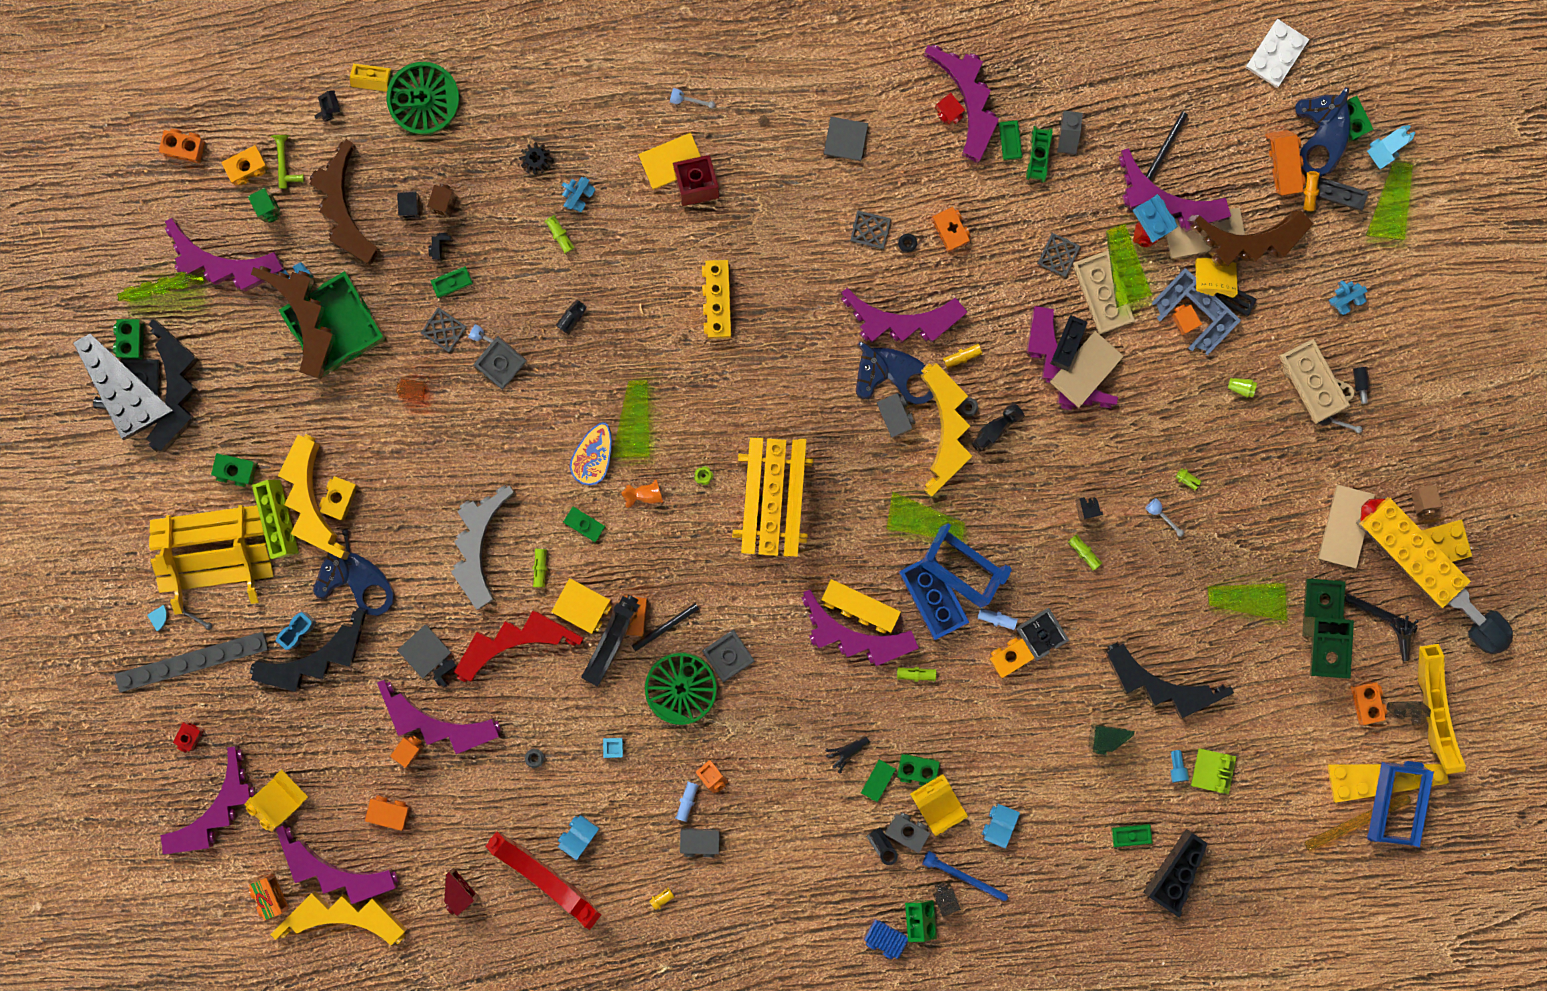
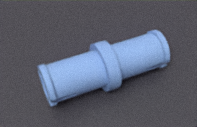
M982 607L977 618L993 623V626L997 627L1000 625L1012 630L1015 629L1018 620L1017 618L1002 615V612L998 611L996 613Z
M687 781L683 797L679 800L681 803L675 817L676 819L688 821L691 807L695 804L693 801L699 785Z

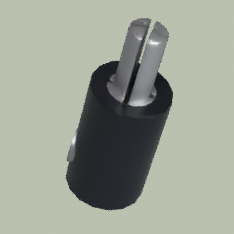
M1354 368L1356 392L1360 391L1361 404L1368 403L1366 390H1370L1368 368Z

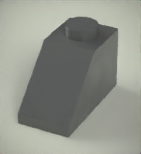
M1063 111L1061 114L1057 153L1076 155L1083 113Z

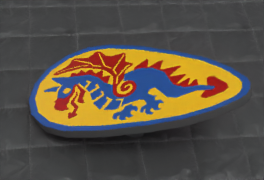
M600 422L589 430L570 460L571 474L581 484H597L607 474L612 449V436L608 423Z

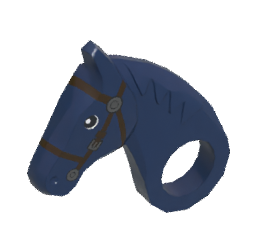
M1347 87L1344 88L1340 95H1322L1299 100L1295 105L1297 116L1310 118L1319 125L1317 132L1306 142L1300 151V156L1303 158L1302 169L1306 172L1316 171L1320 177L1325 176L1336 168L1345 154L1350 135V114L1347 104L1349 88ZM1324 146L1329 151L1328 163L1321 168L1315 169L1309 163V154L1314 148Z
M861 341L857 344L863 352L856 384V394L859 398L870 399L875 388L886 379H889L896 386L901 395L906 397L907 402L914 405L925 404L933 398L930 389L923 397H915L907 390L906 385L909 377L923 374L921 370L925 367V364L922 361L898 350L871 348Z
M328 552L322 562L313 587V593L316 597L327 599L336 587L348 583L358 607L366 608L367 615L379 616L389 611L394 604L395 593L387 577L377 566L355 553L350 552L347 560ZM372 585L381 586L386 593L385 603L377 609L369 607L364 600L366 589Z

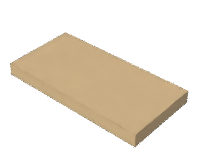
M1240 207L1229 209L1231 213L1230 219L1211 224L1229 233L1245 235ZM1175 219L1178 227L1166 235L1171 259L1208 253L1212 247L1203 241L1204 237L1200 233L1197 234L1193 230L1185 232L1184 228H1180L1178 219Z
M1109 250L1072 263L1099 335L1135 322Z
M1095 331L1075 353L1069 370L1061 369L1050 383L1079 408L1124 356Z
M1314 339L1279 356L1315 424L1350 407Z
M1336 485L1318 559L1354 569L1357 568L1365 531L1356 522L1361 517V506L1367 500L1374 499L1375 494Z

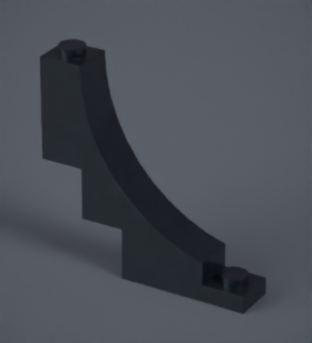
M152 319L148 324L152 328L150 331L157 338L162 337L155 346L161 356L166 373L165 404L175 413L157 422L146 439L150 442L148 445L154 451L166 452L196 419L183 407L184 403L197 391V388L184 376L200 359L159 321Z
M359 607L356 611H353L350 622H353V624H342L337 633L325 646L309 656L291 661L279 662L263 659L255 661L250 668L251 680L296 692L300 689L303 674L324 679L327 677L330 662L349 667L352 666L367 609Z
M1112 643L1107 646L1108 650L1104 651L1124 693H1130L1143 686L1151 705L1156 706L1170 699L1179 718L1191 715L1234 693L1231 686H1225L1224 684L1215 687V692H1212L1209 685L1183 686L1161 680L1142 668L1129 653L1124 643Z

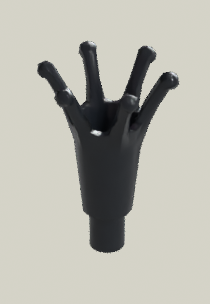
M1408 615L1405 616L1404 628L1400 627L1396 617L1393 618L1396 626L1393 623L1390 624L1398 637L1403 661L1410 660L1409 653L1411 652L1412 634L1416 624L1419 622L1416 619L1411 629H1409Z
M865 736L859 741L856 740L840 748H826V752H835L827 754L826 757L840 756V759L833 765V768H840L838 773L841 774L846 763L863 749L862 747L869 744L870 741Z

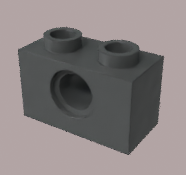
M903 812L900 815L895 813L884 833L919 853L930 835V832L927 830L928 826L919 821L915 824L910 821L911 817ZM906 826L913 828L914 831L911 836L903 834V829Z

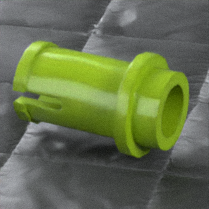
M1181 468L1175 477L1178 479V482H1183L1194 491L1198 488L1197 485L1201 483V480L1190 474L1187 469Z

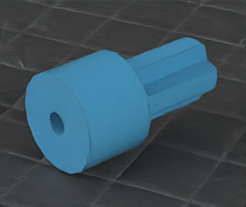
M1181 750L1171 751L1173 769L1170 770L1172 783L1189 781L1188 768H1184Z

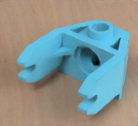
M1411 125L1402 126L1383 140L1378 138L1369 144L1371 148L1367 152L1379 169H1382L1400 155L1397 150L1413 140L1416 132L1407 133Z

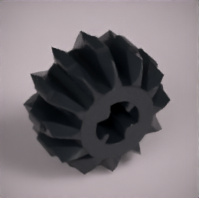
M537 142L534 143V148L527 144L528 151L521 150L525 156L519 157V160L523 161L521 167H527L526 172L528 174L532 170L535 176H537L538 170L544 174L543 167L550 168V165L546 162L552 161V158L548 156L551 153L550 150H545L544 144L538 149ZM534 155H538L540 159L537 160V163H534L531 159L532 157L534 158Z

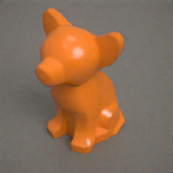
M657 479L650 485H641L636 489L631 485H626V488L621 493L626 501V508L633 506L636 500L645 503H664Z

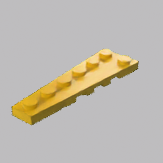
M1381 764L1327 765L1333 802L1337 803L1376 795ZM1424 764L1425 768L1434 772L1431 786L1449 783L1448 775L1445 773L1442 764ZM1395 771L1392 793L1420 788L1422 775Z

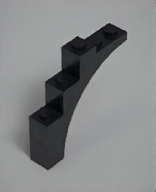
M628 594L627 597L622 596L620 602L616 603L604 634L581 676L582 679L597 687L601 684L621 647V643L631 626L630 624L641 606L637 603L639 601L637 598Z

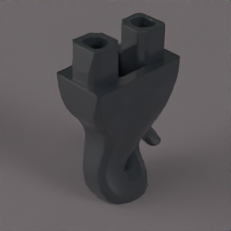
M1015 403L1010 404L1004 409L1003 416L992 420L978 432L977 438L971 444L978 453L985 447L990 449L1005 434L1010 425L1025 417L1021 408Z

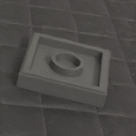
M830 117L824 155L861 162L868 123Z
M497 336L473 365L503 390L528 360L500 336Z
M427 624L397 650L422 679L452 653Z
M734 629L702 650L723 683L755 661Z

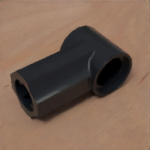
M881 827L866 836L884 864L892 865L897 861V852ZM886 851L894 853L895 856L892 861L884 859L883 855Z

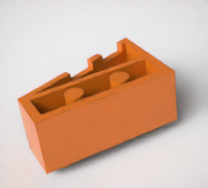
M1289 130L1265 134L1266 140L1270 139L1272 150L1269 151V157L1273 158L1274 168L1272 173L1276 193L1287 195L1304 192L1305 177L1301 173L1303 158L1299 154V148H1301L1300 137Z

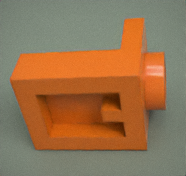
M711 760L695 772L713 793L723 790L728 783L727 778L722 775Z

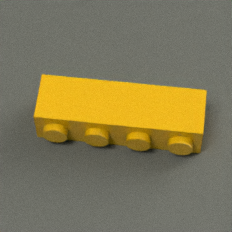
M830 579L821 599L824 601V606L834 610V607L842 610L841 614L849 618L854 615L859 618L858 622L869 626V623L877 626L875 630L884 634L887 631L892 632L901 613Z

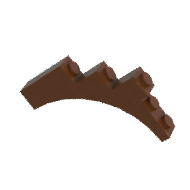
M346 139L338 145L336 149L337 154L334 159L331 158L327 163L326 168L328 169L325 171L319 167L317 171L315 170L310 176L311 182L309 184L328 196L327 199L324 198L320 203L319 212L338 224L329 232L330 238L328 240L371 266L380 249L368 241L358 230L351 218L346 203L344 189L345 173L349 159L356 147L351 141Z
M1293 210L1273 227L1248 235H1236L1223 231L1211 225L1200 215H1191L1187 220L1191 224L1190 228L1195 233H1200L1204 237L1203 241L1212 247L1208 253L1212 256L1211 260L1218 266H1229L1238 254L1246 262H1257L1266 250L1274 258H1284L1314 224L1302 211Z
M260 266L258 269L253 267L251 275L275 287L288 300L296 313L303 338V358L299 372L322 379L336 336L331 334V329L322 326L320 330L318 329L325 308L320 305V301L310 298L308 302L314 280L310 278L309 273L300 270L298 273L292 272L289 279L287 274L278 272L276 275L270 273L271 269Z

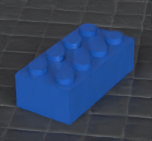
M922 559L900 570L899 574L933 640H936L969 623L952 588L919 565L923 561Z

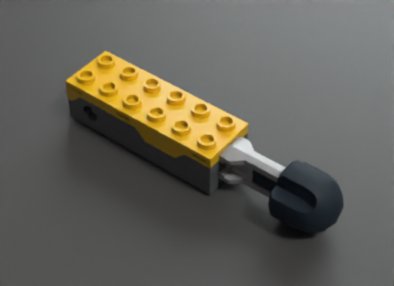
M1383 496L1381 499L1367 500L1361 506V517L1356 523L1435 605L1443 608L1448 604L1454 608H1460L1474 622L1468 631V636L1481 650L1486 653L1497 654L1508 649L1513 641L1512 627L1498 611L1492 610L1482 615L1470 603L1469 592L1465 587L1471 581L1391 498Z

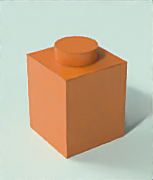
M1183 304L1174 309L1176 313L1171 315L1182 335L1202 325L1192 305L1186 307Z

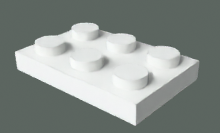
M1277 19L1245 68L1278 88L1309 39Z

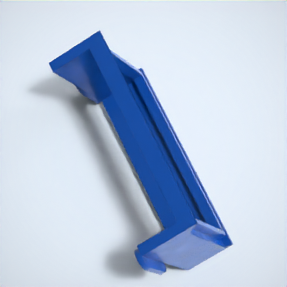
M948 523L939 528V532L919 565L978 607H984L991 602L999 585L1006 583L1012 569L1007 565L998 568L948 532L951 527ZM943 540L992 574L983 594L977 592L933 560Z
M1405 761L1404 764L1381 763L1370 828L1367 835L1369 841L1420 847L1434 774L1433 771L1425 768L1423 763ZM1395 771L1422 775L1410 838L1384 835Z

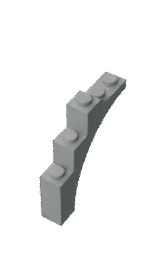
M502 486L495 491L497 493L492 498L488 496L481 500L480 506L475 501L470 503L468 500L460 505L461 509L457 511L470 531L467 532L465 530L456 536L458 539L454 542L467 561L461 560L456 563L451 573L476 610L481 609L494 600L483 573V541L487 527L494 514L505 501L515 494L511 486Z

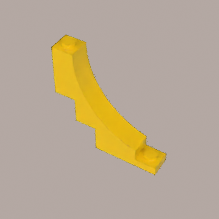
M928 363L921 370L923 374L920 377L933 394L941 422L939 448L930 468L937 477L929 479L924 489L929 496H933L972 455L957 440L970 425L955 411L968 395L937 363L932 365Z
M305 434L304 437L297 435L278 474L279 477L294 484L284 505L301 513L291 534L341 559L347 560L350 553L345 551V546L335 542L338 535L325 522L314 496L313 467L320 444L315 442L316 438Z
M314 891L270 935L275 940L280 936L283 939L291 932L289 927L297 934L317 925L344 923L365 928L380 936L389 945H392L394 942L399 944L406 937L404 932L407 928L376 897L372 898L360 909L355 903L351 904L350 898L346 894L342 895L330 906Z

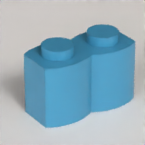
M307 612L298 613L290 621L289 627L284 628L278 634L276 642L285 650L295 648L301 642L303 635L309 633L314 628L316 620Z
M998 803L996 807L992 806L989 817H991L989 825H984L981 833L984 835L983 839L1006 849L1020 812Z
M580 815L579 818L575 816L569 824L571 827L569 832H563L558 839L560 843L558 848L576 861L600 829L583 815Z

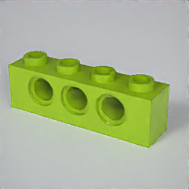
M265 480L253 484L252 488L270 559H280L298 554L295 536L291 534L293 528L288 508L284 505L286 500L281 480Z

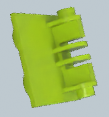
M1198 748L1191 786L1229 794L1236 756Z

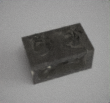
M942 882L935 885V889L932 892L942 917L961 910L950 883Z

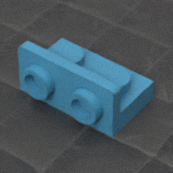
M1158 194L1133 209L1134 214L1152 243L1178 227L1175 218L1170 214L1165 202Z

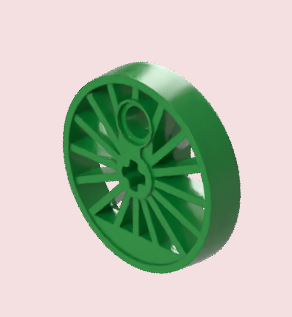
M415 62L401 68L391 79L386 95L387 107L395 122L403 129L418 135H430L445 129L454 120L460 102L458 87L453 77L443 67L431 62ZM423 68L430 69L426 85L424 84ZM419 69L420 87L411 72ZM435 70L441 72L442 74L431 86ZM408 73L415 88L402 79V77ZM445 79V85L436 89L439 86V84ZM400 81L408 89L401 90L395 88V86ZM446 91V94H445V95H438V94H440V93ZM422 95H425L427 97L424 98V102H421L420 100L422 98ZM408 96V102L401 104V97ZM436 100H446V103H443V102H440V101H436ZM393 104H397L399 109L394 111ZM435 105L447 108V115H445ZM431 108L445 119L442 124H438ZM411 109L402 121L397 118V115ZM427 111L436 126L428 129ZM416 113L412 128L406 126L405 124ZM421 113L423 114L424 130L417 129Z
M674 652L663 656L653 664L647 674L644 689L646 701L657 717L670 724L687 725L699 721L708 714L715 703L718 687L716 676L705 660L692 653ZM680 656V671L678 674L671 657ZM684 656L692 658V661L684 664ZM668 659L675 678L660 664L661 662ZM696 660L703 664L700 669H697V666L694 664ZM689 665L694 668L692 676L684 674L685 666ZM658 666L671 682L653 674L655 668ZM705 668L710 673V676L694 681ZM650 677L669 686H649ZM710 679L713 681V688L693 687ZM683 683L686 692L682 691L679 694L676 685L680 686ZM649 689L669 690L652 698L649 697ZM693 691H712V700ZM671 695L661 705L656 702H653L657 699ZM691 695L709 703L707 709L704 711ZM674 698L670 709L665 707ZM687 699L702 713L696 718L693 717ZM677 701H679L678 712L673 711ZM682 701H684L689 717L682 715Z

